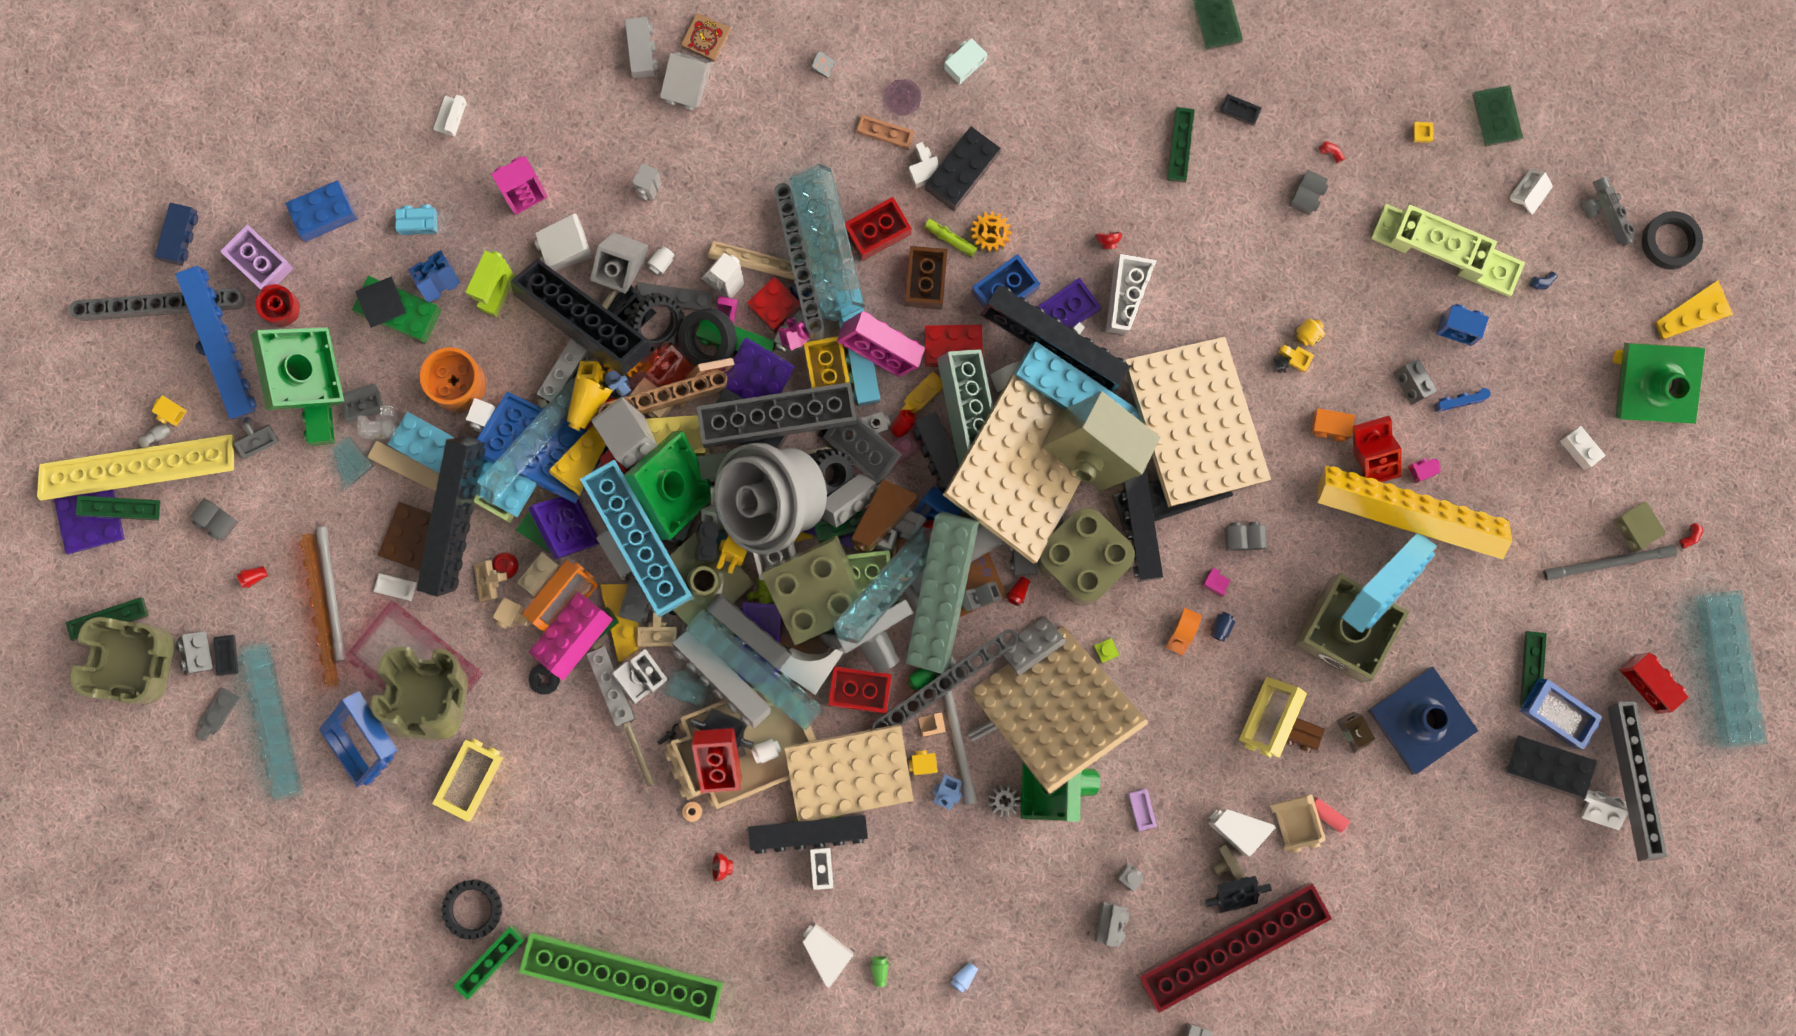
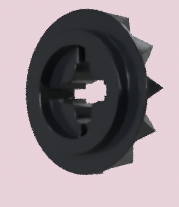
M542 664L535 666L529 674L530 687L541 695L550 694L557 690L560 683V678ZM551 673L548 677L551 684L543 683L539 686L542 679L538 674L546 676Z

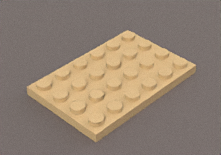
M900 724L784 747L798 822L819 820L914 801Z

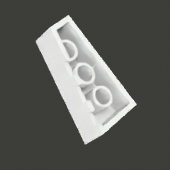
M726 253L720 256L701 278L727 298H733L744 285L741 266L738 264L740 261L735 256H728Z
M1120 254L1114 260L1106 327L1107 333L1125 335L1130 331L1157 260Z

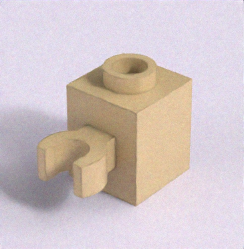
M505 597L493 616L497 620L496 624L505 629L507 626L513 628L516 621L526 627H529L531 623L526 617L520 615L524 607Z

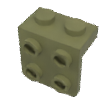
M1643 502L1613 519L1617 529L1621 532L1627 545L1633 552L1648 547V544L1665 534L1664 528L1647 502Z

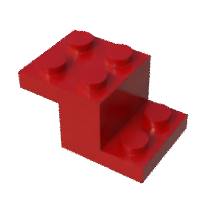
M1390 416L1354 425L1353 453L1362 467V477L1374 478L1378 482L1401 477L1402 448L1392 435V419Z

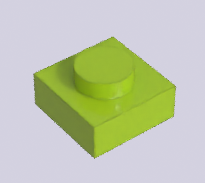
M1112 638L1094 645L1101 664L1120 656Z

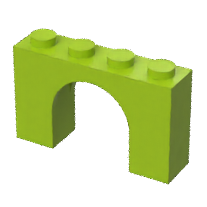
M492 250L491 253L484 251L465 293L470 298L479 301L477 308L481 312L497 318L512 287L510 281L515 275L512 272L513 270L509 268L506 260L502 258L503 255Z

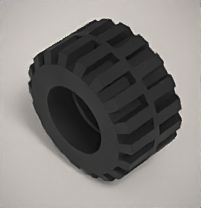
M830 449L817 450V453L810 455L819 466L823 477L826 468L830 464L833 466L834 475L829 483L825 481L827 497L856 477V474L853 473L855 466L851 465L853 461L845 453Z

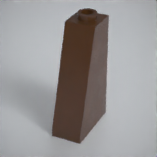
M883 479L852 537L854 548L861 552L867 551L870 553L916 506L918 495Z

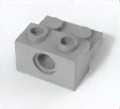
M646 649L635 650L623 660L622 664L611 672L633 704H636L649 692L655 691L668 680Z
M1102 902L1095 942L1113 947H1120V943H1124L1126 932L1123 931L1124 923L1127 924L1129 919L1127 907Z

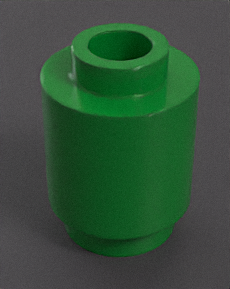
M919 668L908 676L910 680L907 683L913 691L916 689L919 691L931 683L937 676L933 671Z

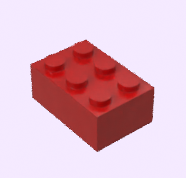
M894 197L844 223V231L862 261L910 236L912 232L910 224Z
M982 324L925 325V367H939L937 358L952 351L981 349L983 356Z
M1648 652L1633 656L1619 671L1657 714L1671 713L1689 698L1685 693V688L1681 684L1676 683L1672 678V673L1660 665V660L1656 655Z
M834 666L828 706L886 714L892 674Z
M734 728L694 731L692 749L701 793L739 791L742 772Z

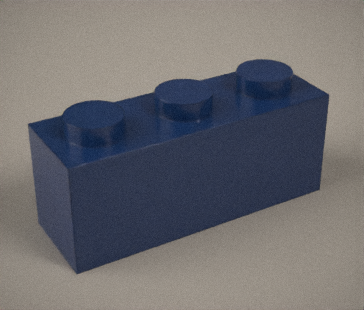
M169 203L155 253L157 259L183 266L184 261H187L189 256L188 245L192 243L194 237L192 230L194 225H197L199 219L196 210L192 207Z

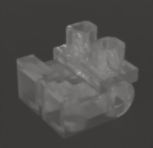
M381 406V415H376V421H371L366 416H358L357 435L364 441H390L401 423V420L398 418V411L393 406Z

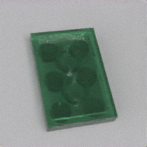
M1193 0L1206 50L1242 43L1243 37L1232 0Z
M1510 85L1476 91L1472 94L1485 147L1519 141L1523 138Z

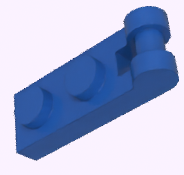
M1483 388L1472 395H1469L1467 392L1457 395V398L1451 399L1450 396L1441 398L1434 405L1435 411L1441 412L1481 403L1490 397L1491 392L1489 389Z

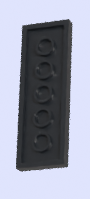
M1160 480L1148 483L1155 522L1233 496L1232 491L1168 507ZM1120 492L1112 495V499L1123 530L1126 532L1129 528V523L1124 518L1126 504L1122 502Z

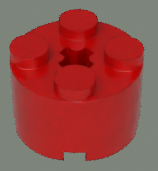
M272 284L264 287L255 300L258 314L273 326H288L298 318L300 303L297 297L281 285Z

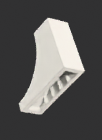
M791 647L789 651L792 655L779 671L813 694H816L844 652L833 649L822 654H807Z

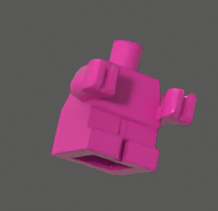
M791 317L786 320L788 329H778L782 347L788 350L801 347L809 340L805 323L803 321L796 323L795 318Z

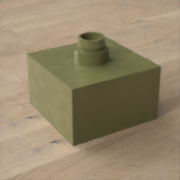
M1101 391L1061 410L1042 447L1073 470L1074 475L1078 479L1088 482L1098 491H1102L1142 475L1161 437Z

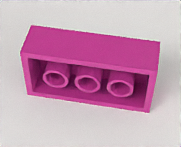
M525 155L514 158L505 167L500 166L496 168L494 173L491 174L515 215L548 198Z
M863 311L843 323L837 339L838 343L897 377H901L918 368L925 350L917 341L907 338L902 332L895 331L885 322L878 321L871 314Z
M578 591L528 653L550 672L564 680L613 619Z

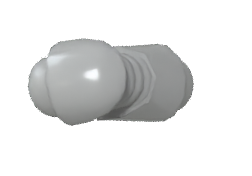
M163 423L152 428L145 436L140 435L138 443L141 447L148 448L151 443H156L166 438L171 432L166 424Z

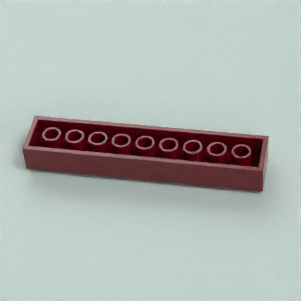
M1306 883L1139 973L1137 977L1155 1011L1160 1013L1332 920V917L1314 884Z

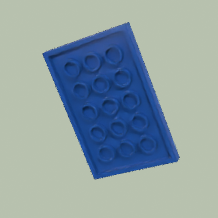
M507 391L476 439L485 442L484 448L486 452L483 459L511 473L534 481L536 485L574 503L580 497L549 474V471L588 430L580 428L578 431L570 427V422L566 419L541 409L539 406ZM606 446L605 450L601 455L605 454V452L608 449V446ZM599 458V460H598L597 465H596L595 468L593 469V471H595V469L597 468L598 464L600 463V458Z

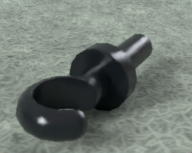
M679 723L674 724L672 731H667V735L657 741L658 745H661L669 738L670 740L673 739V735L676 734L674 728L679 726Z

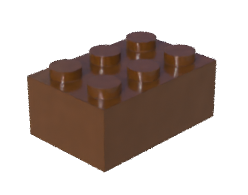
M910 246L905 307L942 310L948 249Z

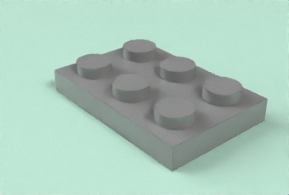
M1044 616L1017 635V644L1002 656L1020 676L1067 642ZM1012 638L1011 640H1009L1008 642H1006V644H1011V643H1013V642H1014V638Z

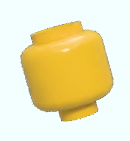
M1308 318L1296 329V338L1304 346H1314L1325 334L1322 329L1324 325L1318 319Z

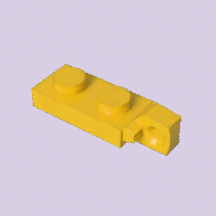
M932 371L904 400L906 405L901 410H911L916 414L923 409L943 389L941 378Z

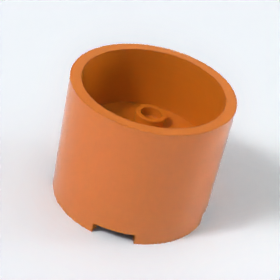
M445 347L434 351L425 359L420 370V383L424 392L439 407L453 413L469 411L474 398L481 400L486 392V377L482 368L467 352L459 348ZM455 379H458L459 382H456V386H454L452 383H455Z

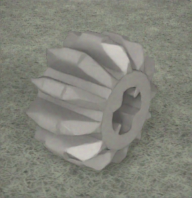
M1002 784L999 785L1000 792L993 788L992 791L996 796L988 795L989 799H994V802L988 803V806L995 805L996 807L991 812L995 813L999 809L998 817H1002L1003 811H1005L1006 817H1010L1009 810L1016 814L1017 811L1013 806H1021V804L1015 803V800H1019L1021 797L1013 796L1017 789L1009 792L1010 785H1007L1004 791ZM1003 795L1005 798H1009V803L1007 802L1008 805L1004 807V804L999 803V799H1002L1001 796Z

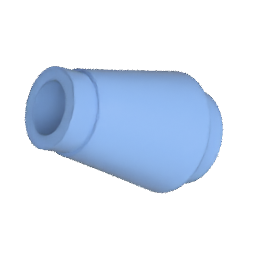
M968 962L967 965L952 977L953 980L950 984L963 993L970 986L978 969Z

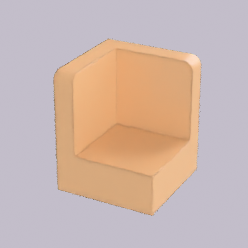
M942 712L919 718L922 737L946 732Z

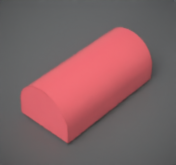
M1314 798L1319 818L1339 833H1342L1349 825V820L1319 798Z

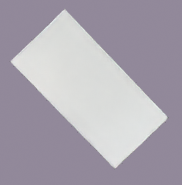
M378 573L373 592L412 601L417 583Z

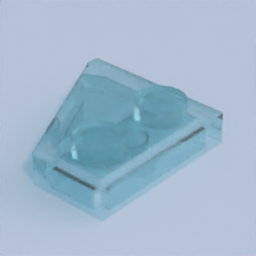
M346 437L333 449L335 458L338 461V472L341 473L343 482L341 485L344 490H347L374 467L351 437Z

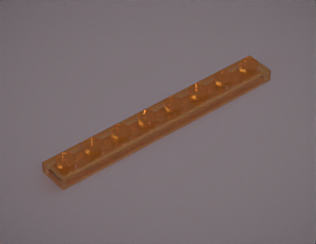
M310 533L302 534L300 547L305 553V559L303 560L304 568L306 571L308 570L309 578L306 579V582L312 594L310 605L314 608L315 616H313V623L318 629L316 641L318 646L321 647L322 654L319 655L321 665H324L325 670L323 681L324 684H327V687H339L314 535Z

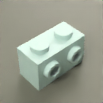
M972 38L968 42L964 41L955 54L951 53L945 59L944 70L959 85L987 59V53Z

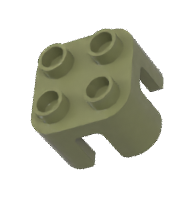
M1081 508L1075 511L1047 539L1048 543L1038 560V568L1047 579L1053 577L1066 590L1064 595L1076 605L1087 606L1097 601L1131 567L1135 554L1132 544L1101 513L1092 508Z
M103 617L90 619L82 626L78 636V643L90 645V651L86 666L73 665L71 670V684L77 693L87 697L135 704H152L164 695L174 652V639L166 629Z
M394 647L386 651L379 661L377 670L378 675L386 684L384 696L373 695L371 700V710L376 719L388 733L395 737L445 740L455 735L462 723L468 677L454 655L444 649H433L432 660L419 659L409 647Z

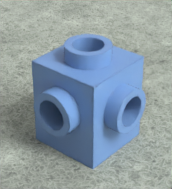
M944 774L941 783H936L932 794L935 795L933 803L951 810L953 804H958L962 793L959 790L962 781Z

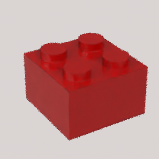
M775 277L747 302L748 308L774 334L780 326H783L787 319L793 317L801 309L800 302Z

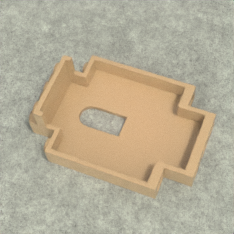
M768 682L752 688L770 706L771 714L754 729L748 725L744 731V739L754 742L752 748H755V745L772 738L773 741H778L781 752H778L779 757L765 763H756L752 751L744 747L746 755L739 758L742 772L740 790L710 792L711 795L708 796L712 807L715 806L716 809H720L790 779L784 747L816 741L797 691L775 700ZM725 700L681 717L682 722L679 723L682 733H686L687 736L671 741L670 744L666 745L667 750H664L667 760L673 763L674 768L671 770L675 780L679 779L681 783L679 791L682 797H686L687 800L705 794L700 791L692 749L694 731H700V729L689 726L690 721L693 718L703 722L711 708L740 719L741 716L737 712L733 713L727 707Z

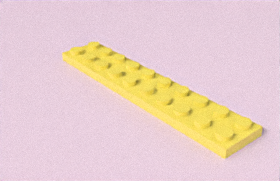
M230 434L39 464L37 497L41 501L233 471L234 437Z

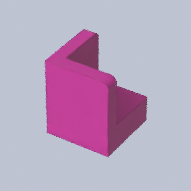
M719 296L717 302L718 310L726 314L734 325L739 305L738 300Z
M1213 567L1206 576L1202 587L1223 597L1226 594L1225 590L1230 580L1220 575V571Z

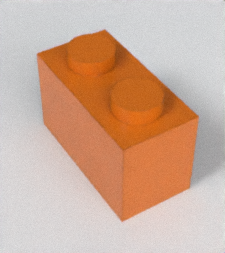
M1317 408L1313 413L1311 434H1316L1315 437L1326 439L1328 436L1333 437L1334 441L1345 442L1352 437L1355 415Z

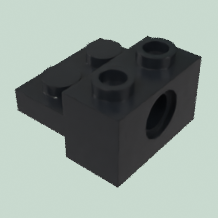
M631 285L626 293L619 292L615 296L607 310L628 324L627 316H631L628 312L630 309L634 310L635 307L632 305L634 303L638 304V299L642 296ZM650 308L641 320V327L657 313L653 308Z

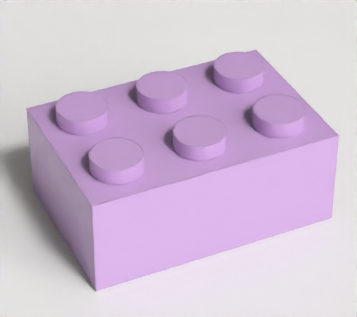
M248 224L220 251L261 290L268 285L279 284L294 269Z

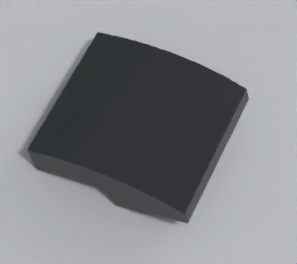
M392 276L355 291L371 328L407 313Z

